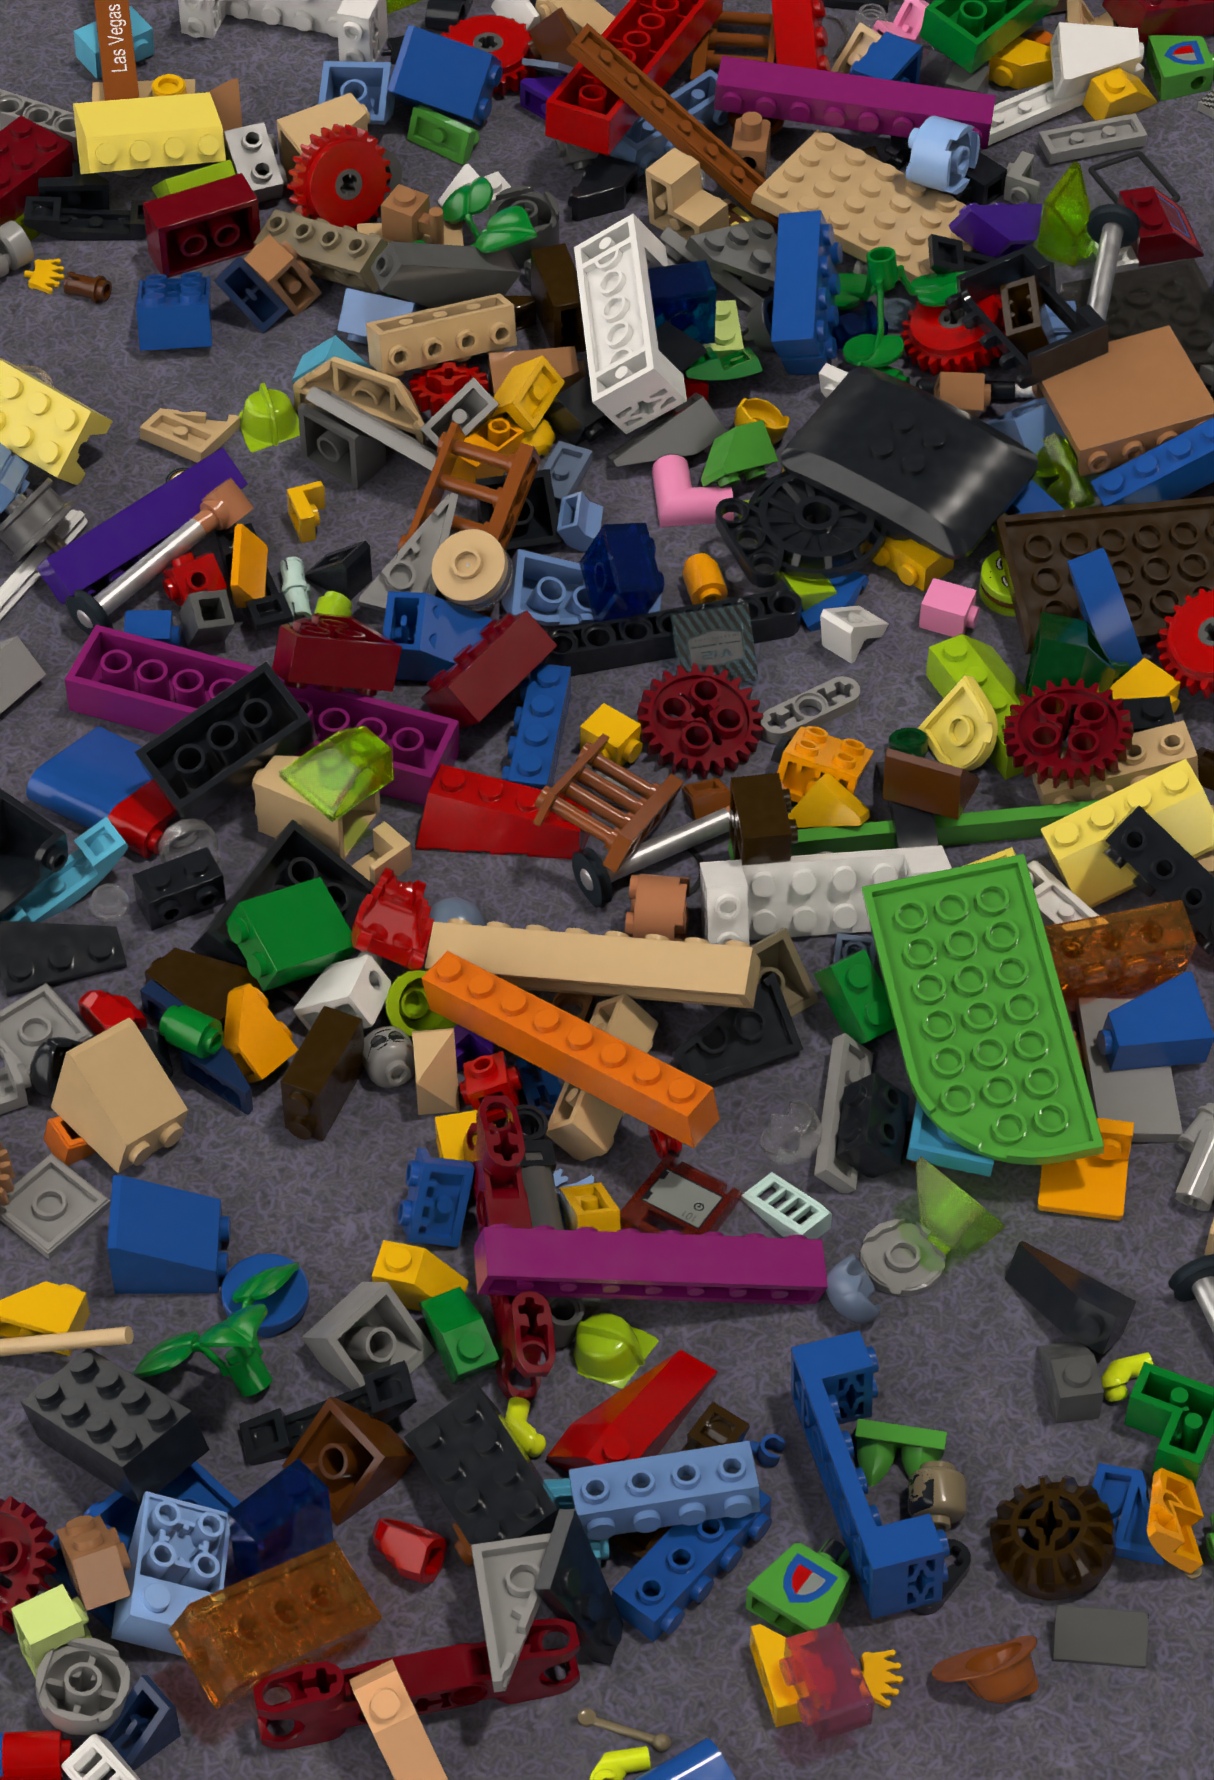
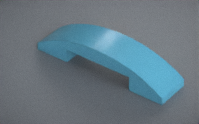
M105 817L77 837L74 842L79 849L68 856L65 866L44 880L3 915L0 921L40 923L68 909L92 890L113 869L129 847L109 819Z

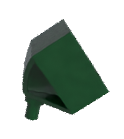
M1041 612L1024 682V695L1032 698L1033 686L1040 688L1042 691L1047 690V681L1049 680L1055 687H1061L1063 678H1067L1070 686H1075L1079 679H1083L1084 688L1088 689L1097 682L1099 683V693L1101 694L1107 691L1113 682L1130 670V665L1126 661L1115 662L1109 659L1087 621ZM1076 708L1071 710L1069 719L1074 717Z

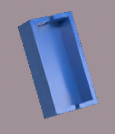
M821 210L779 214L771 343L778 356L781 357V362L786 372L790 375L819 374L826 363L831 365L832 359L837 357V343L835 337H833V328L838 327L839 312L837 305H835V295H840L841 292L837 264L842 263L843 253L841 243L836 242L834 239L832 224H827Z

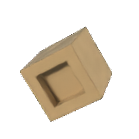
M385 821L372 829L374 850L352 865L355 870L374 885L378 884L385 868L393 870L394 875L398 877L412 867L411 843Z

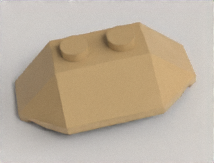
M334 356L298 379L293 385L294 407L297 411L298 406L302 403L315 405L305 399L311 387L328 389L426 445V435L420 429L424 425L423 419L411 392L400 379Z

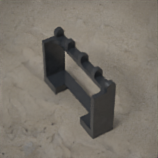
M1032 244L956 276L957 293L949 296L945 301V305L950 311L962 308L967 313L962 318V324L966 329L979 326L985 333L980 340V344L986 350L996 346L1004 355L999 359V365L1004 370L1016 367L1021 372L1016 378V384L1021 389H1026L1109 352L1108 324L1089 304L1076 309V312L1051 286V264ZM1035 275L1044 303L1073 334L1028 353L1027 360L975 302L1000 292L1001 285Z

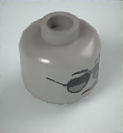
M393 1026L380 1027L370 1032L364 1038L362 1065L370 1080L379 1087L393 1088L405 1084L414 1076L413 1044L408 1035L400 1028Z

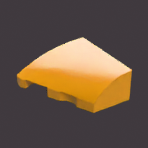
M1160 1468L1153 1475L1147 1523L1148 1538L1153 1548L1162 1558L1175 1567L1191 1574L1203 1565L1192 1526L1204 1518L1193 1481Z

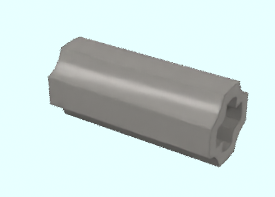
M1214 1119L1205 1120L1175 1192V1199L1179 1203L1201 1211H1209L1214 1200Z

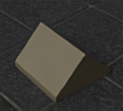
M781 928L750 946L753 947L761 960L758 984L775 972L791 1017L819 1001L787 928Z

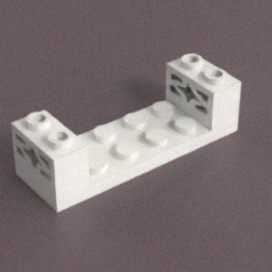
M178 0L181 33L188 34L194 38L204 37L213 39L226 14L238 19L248 18L264 21L269 25L279 24L295 27L301 31L310 30L338 37L339 61L376 62L388 38L386 0Z
M634 214L629 215L574 247L592 402L625 434L647 424L687 401L683 374L658 349L650 282L669 272L666 247Z
M942 845L791 856L790 861L742 865L741 860L700 862L702 936L710 944L725 945L730 940L749 944V940L764 939L781 928H787L790 937L871 932L862 896L863 886L951 869L952 867Z

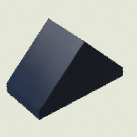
M240 256L213 280L229 300L262 333L289 309Z
M142 1675L126 1699L120 1717L101 1734V1737L107 1739L133 1771L181 1736L176 1707L148 1675Z

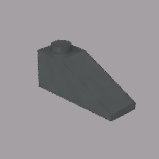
M696 392L687 398L685 403L670 410L607 455V458L615 466H624L656 461L670 454L688 456L698 454L701 451L705 454L710 452L714 439L727 431L705 398Z

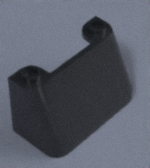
M1 788L0 918L50 875L60 871L68 860L66 833Z

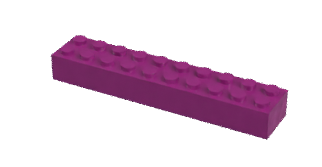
M95 625L64 680L70 711L160 735L257 667ZM279 677V679H280V680L282 681V683L284 684V681H285V680L282 679L281 677ZM308 684L307 689H295L286 686L311 719L318 736L317 740L293 756L371 759L376 761L378 764L379 794L425 806L428 791L441 764L453 767L460 753L459 720L345 690L341 693L329 692L319 688V685Z

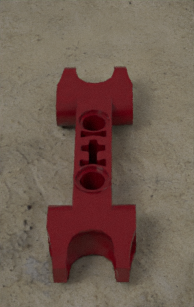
M506 1095L485 1096L477 1110V1123H471L463 1141L464 1161H471L475 1168L470 1195L476 1200L479 1235L484 1227L494 1224H509L513 1228L531 1229L532 1222L528 1197L524 1188L520 1165L525 1156V1144L517 1109ZM493 1107L503 1110L507 1114L508 1124L497 1128L493 1122L488 1123L486 1110ZM475 1135H477L476 1145L472 1141ZM533 1291L521 1292L517 1296L489 1295L496 1327L492 1342L499 1356L495 1370L500 1389L508 1400L512 1397H521L532 1401L540 1388L541 1377H547L555 1362L554 1327L549 1303L543 1295ZM543 1352L546 1361L543 1365H540L541 1353ZM517 1369L524 1378L530 1377L531 1387L526 1390L514 1388L509 1381L510 1371Z
M559 1618L534 1620L507 1689L502 1692L494 1693L486 1641L472 1644H456L366 1662L342 1670L336 1664L324 1661L300 1665L271 1674L260 1680L253 1687L257 1715H259L257 1722L261 1744L273 1749H293L332 1741L345 1733L348 1727L368 1725L349 1680L391 1659L394 1661L418 1715L468 1706L492 1698H497L506 1704H516L564 1693L580 1681V1673L575 1656L580 1651V1643L575 1623ZM551 1632L564 1633L569 1639L568 1645L562 1649H544L542 1641ZM561 1663L565 1664L570 1670L569 1674L562 1680L554 1681L544 1675L545 1670ZM274 1687L284 1688L291 1695L290 1699L272 1706L263 1700L265 1693ZM293 1719L294 1721L292 1731L284 1736L272 1735L267 1729L269 1723L273 1720Z

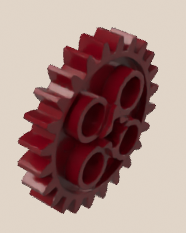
M693 663L691 672L686 673L681 665H678L675 676L665 670L663 671L661 681L651 680L650 690L643 691L642 700L639 702L637 722L641 724L640 742L649 743L648 755L660 753L659 766L670 761L673 763L671 773L675 774L681 767L685 768L688 779L692 777L694 771H700L703 779H707L709 770H714L720 777L723 776L725 766L736 771L739 760L747 763L751 752H756L763 731V727L760 726L763 714L758 712L760 701L750 700L752 688L740 690V677L730 682L727 680L728 670L725 669L719 675H715L713 665L710 664L705 672H700L696 663ZM699 697H705V698H707V699H709V700H703V699H700ZM667 714H673V715H676V716H678V717H671V716H668ZM721 725H727V726H730V727H732V728H725V727H722ZM690 742L699 743L701 746L692 745Z
M1063 678L1061 687H1055L1049 680L1047 681V690L1045 691L1036 686L1032 687V698L1021 694L1019 696L1020 705L1011 704L1010 716H1005V729L1003 731L1007 757H1013L1014 768L1023 766L1024 777L1027 778L1037 773V784L1040 785L1048 778L1052 779L1053 788L1057 789L1061 781H1067L1069 788L1074 789L1076 780H1081L1084 785L1089 787L1090 777L1092 776L1105 781V769L1114 773L1118 772V761L1126 762L1127 750H1132L1133 722H1130V710H1123L1122 698L1113 700V690L1109 689L1100 694L1099 683L1097 682L1088 689L1084 688L1083 679H1079L1075 686H1070L1067 678ZM1076 708L1074 725L1070 727L1066 756L1061 758L1063 741L1066 740L1068 735L1070 713L1072 709Z
M11 1496L6 1501L0 1498V1573L12 1581V1586L9 1589L0 1585V1628L10 1635L14 1633V1619L11 1608L36 1597L38 1591L45 1592L51 1589L43 1579L44 1576L56 1572V1568L49 1564L47 1560L58 1554L57 1550L48 1544L55 1537L52 1532L45 1528L48 1522L24 1502L21 1504Z

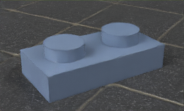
M558 441L542 468V470L550 469L556 508L560 509L562 497L575 493L593 461L592 450Z

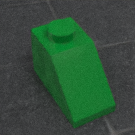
M461 1287L419 1302L425 1321L452 1384L492 1369L499 1361V1356L484 1320Z

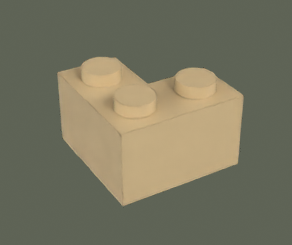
M672 148L645 169L649 221L651 224L663 231L669 226L687 241L692 235L729 226L728 204L721 198L715 197L702 189L700 162L694 157L686 155L676 148Z

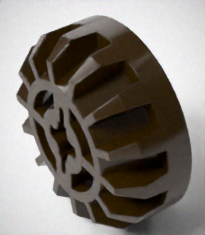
M1048 1475L1038 1476V1485L1026 1489L1020 1483L1014 1487V1497L1010 1501L1001 1500L996 1507L997 1520L990 1524L992 1549L997 1564L1005 1578L1022 1593L1043 1600L1071 1598L1095 1586L1106 1575L1113 1563L1117 1541L1110 1509L1107 1503L1101 1501L1097 1490L1091 1485L1078 1486L1075 1478L1067 1475L1062 1478L1061 1482H1051ZM1043 1499V1506L1036 1509L1030 1516V1519H1020L1022 1513L1029 1505ZM1062 1499L1071 1503L1078 1510L1081 1521L1069 1519V1516L1063 1509ZM1018 1529L1030 1530L1036 1550L1030 1548L1022 1541ZM1073 1530H1080L1075 1538Z

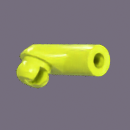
M1149 1352L1120 1358L1108 1365L1100 1378L1104 1388V1397L1107 1401L1113 1402L1127 1398L1128 1389L1125 1383L1129 1379L1139 1376L1144 1362L1153 1365Z
M512 1397L508 1402L505 1420L527 1455L532 1458L538 1457L546 1447V1440L543 1435L538 1434L536 1429L527 1422L530 1402L521 1397Z

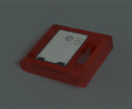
M667 1154L620 1211L621 1229L633 1228L639 1230L640 1233L662 1232V1230L647 1223L649 1214L682 1231V1234L701 1235L706 1232H717L740 1201L742 1191L733 1187L728 1194H725L727 1183L683 1161L674 1168L676 1158Z

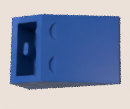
M188 272L182 274L181 278L167 279V276L164 274H152L146 276V280H139L136 312L140 351L212 347L210 276L202 277V273Z
M388 591L383 636L402 646L395 680L429 681L441 670H449L456 664L453 657L468 644L473 646L481 640L482 637L479 635V632L494 619L428 593Z

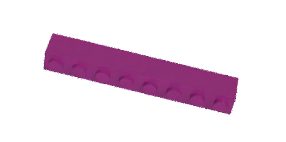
M722 56L716 82L714 110L740 114L757 112L762 117L905 138H909L914 128L920 129L926 119L935 115L974 126L975 128L972 131L979 134L980 149H987L996 95Z
M494 1224L484 1227L474 1244L477 1294L517 1296L521 1292L533 1291L544 1297L803 1305L816 1304L828 1288L822 1239H807L803 1235L769 1238L760 1233H750L744 1236H724L721 1232L712 1231L701 1235L682 1234V1232L677 1230H666L660 1233H640L637 1229L626 1228L617 1232L598 1231L593 1227H580L575 1230H556L553 1226L540 1225L527 1229L513 1228L509 1224Z

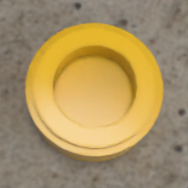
M174 74L161 75L151 85L153 97L187 94L184 79Z

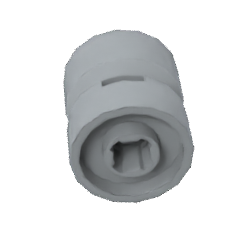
M12 220L0 226V278L9 273V268L16 270L34 259V252L29 238L21 226Z

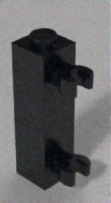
M891 136L890 145L885 149V153L890 155L891 158L884 163L894 166L897 170H900L906 161L910 163L912 149L908 146L909 138ZM979 152L975 169L968 168L964 177L970 179L966 188L957 195H950L964 204L969 201L979 205H989L1004 194L1007 169Z

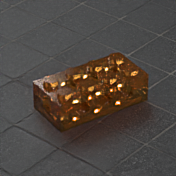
M1182 900L1044 926L1064 1001L1078 998H1100L1102 994L1115 991L1119 995H1130L1145 985L1156 983L1159 986L1186 972L1197 944Z
M334 1540L190 1603L168 1630L217 1710L253 1693V1687L266 1676L296 1666L321 1662L357 1645L367 1637L383 1617Z

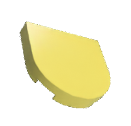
M964 676L922 722L918 729L927 734L928 746L940 763L970 771L980 767L990 757L997 740L998 722L992 705L975 678Z

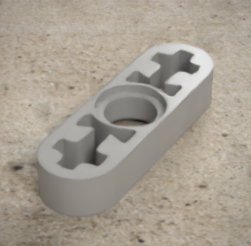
M835 677L766 710L760 726L763 727L762 737L768 742L778 744L785 735L793 738L801 726L819 727L857 708L860 701L859 684L849 677ZM836 692H840L843 695L849 693V697L845 698L843 695L836 696ZM812 706L819 709L820 713L815 716H806L800 710L804 707ZM775 722L777 725L785 724V728L781 729L777 725L771 727V723Z

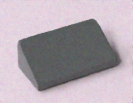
M1057 1605L1053 1623V1661L1146 1669L1149 1614L1142 1611Z

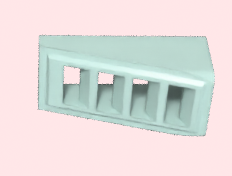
M773 1172L741 1195V1200L783 1238L789 1235H803L807 1239H818L831 1228L832 1213ZM771 1186L777 1190L764 1201L758 1197ZM782 1197H785L787 1199L783 1204H781L777 1208H774L772 1206ZM793 1206L797 1208V1210L789 1216H786L784 1214ZM804 1215L808 1218L801 1224L796 1222Z

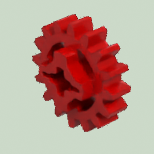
M453 361L444 362L443 366L438 363V366L432 369H421V373H414L413 380L409 381L410 392L415 404L419 405V411L431 410V416H434L473 377L488 393L489 385L486 373H479V367L476 366L468 369L466 362L456 366V363Z

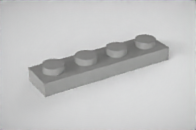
M846 1033L833 1038L814 1175L839 1193L848 1194L856 1190L858 1171L836 1157L842 1096L845 1086L871 1074L874 1053Z

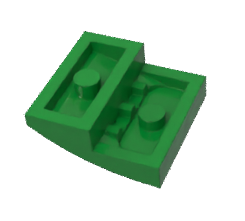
M707 347V352L683 372L688 378L713 381L741 378L763 370L758 357L749 347L721 358L718 357L711 347Z

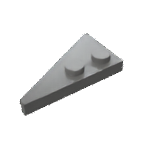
M669 226L659 237L666 247V254L676 262L682 259L692 266L689 271L706 284L709 279L751 309L764 300L728 271L723 270L721 275L706 270L685 248L687 240Z
M448 494L425 522L361 594L356 605L385 612L388 591L436 595L437 587L432 577V562L439 546L449 537L458 494Z
M552 1533L471 1545L494 1693L506 1691L542 1599L535 1592L534 1587Z

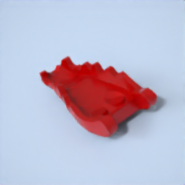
M385 868L378 884L375 885L371 894L368 893L358 908L351 932L353 947L359 951H368L396 962L406 969L412 971L420 970L427 957L434 919L429 918L431 906H428V900L423 898L426 883L419 880L414 883L412 881L401 882L394 875L393 870Z

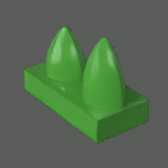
M419 105L413 107L407 140L463 165L471 159L473 146L480 140V135L476 129Z
M858 1419L855 1434L857 1460L859 1467L864 1471L867 1484L873 1487L884 1478L893 1464L897 1448L901 1449L902 1463L908 1477L920 1469L921 1464L929 1461H940L945 1451L947 1432Z

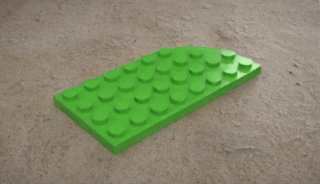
M1020 854L863 886L862 896L906 1073L919 1105L930 1120L943 1133L961 1146L993 1160L1012 1164L1046 1165L1104 1154L1102 1136L1025 855Z

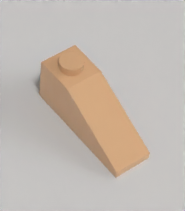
M393 1659L350 1679L354 1695L394 1779L448 1780Z

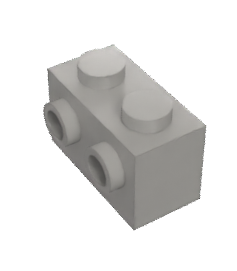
M262 122L224 131L226 160L231 159L235 174L242 173L258 198V203L281 198L283 186L287 185V175L283 164H277L275 154L278 153L276 140L273 133H267L265 123Z

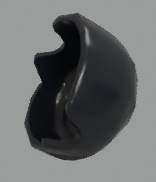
M53 1037L47 1039L46 1042L39 1046L30 1064L31 1082L39 1094L53 1099L66 1052L83 1042L66 1037Z

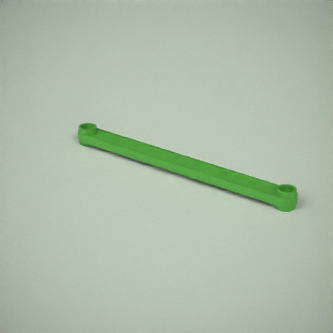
M1099 800L962 813L958 820L942 815L934 816L938 845L948 846L1042 836L1041 828ZM892 820L863 823L861 826H828L798 829V843L791 844V856L811 855L822 851L840 853L895 849ZM729 839V857L730 860H734L731 840Z

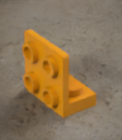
M801 726L783 751L777 773H779L780 780L785 789L789 788L791 801L797 803L817 780L827 772L855 795L859 778L871 761L874 751L865 748V745L858 740L849 738L842 740L828 735V732L822 728Z
M1097 1118L1104 1144V1154L1042 1165L1038 1210L1121 1221L1124 1214L1128 1159L1133 1138L1134 1122Z

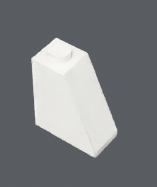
M1059 22L1050 41L1055 99H1064L1087 91L1091 78L1117 67L1132 74L1137 63L1142 62L1144 55V45L1139 42L1138 28Z

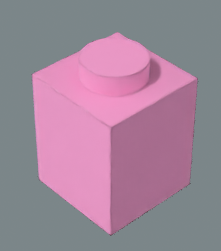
M933 578L921 603L919 627L951 637L960 634L965 635L967 628H975L979 618L980 607L975 606L977 590Z

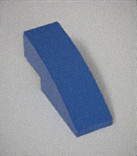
M1100 548L1067 561L1084 621L1089 623L1109 659L1115 662L1126 661L1131 669L1143 657L1124 598L1105 549Z

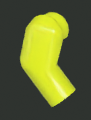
M642 1746L604 1753L592 1770L590 1780H624L627 1773L650 1770L651 1763L648 1747Z

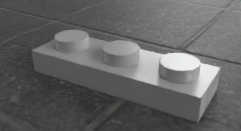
M1136 113L1041 131L1038 136V144L1049 164H1055L1146 146L1148 135Z

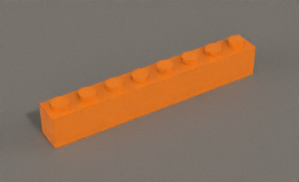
M446 951L421 978L431 1011L692 1148H695L719 1121L714 1088L449 951Z

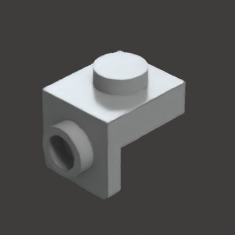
M1022 151L1015 163L1010 162L1008 164L1003 200L1009 201L1012 204L1022 202L1038 204L1041 184L1039 181L1032 179L1035 155Z
M11 1051L3 1053L5 1067L0 1068V1115L27 1106L28 1101L25 1088L32 1086L25 1064L17 1065Z

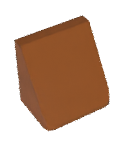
M719 778L691 783L682 787L694 820L730 805V790Z

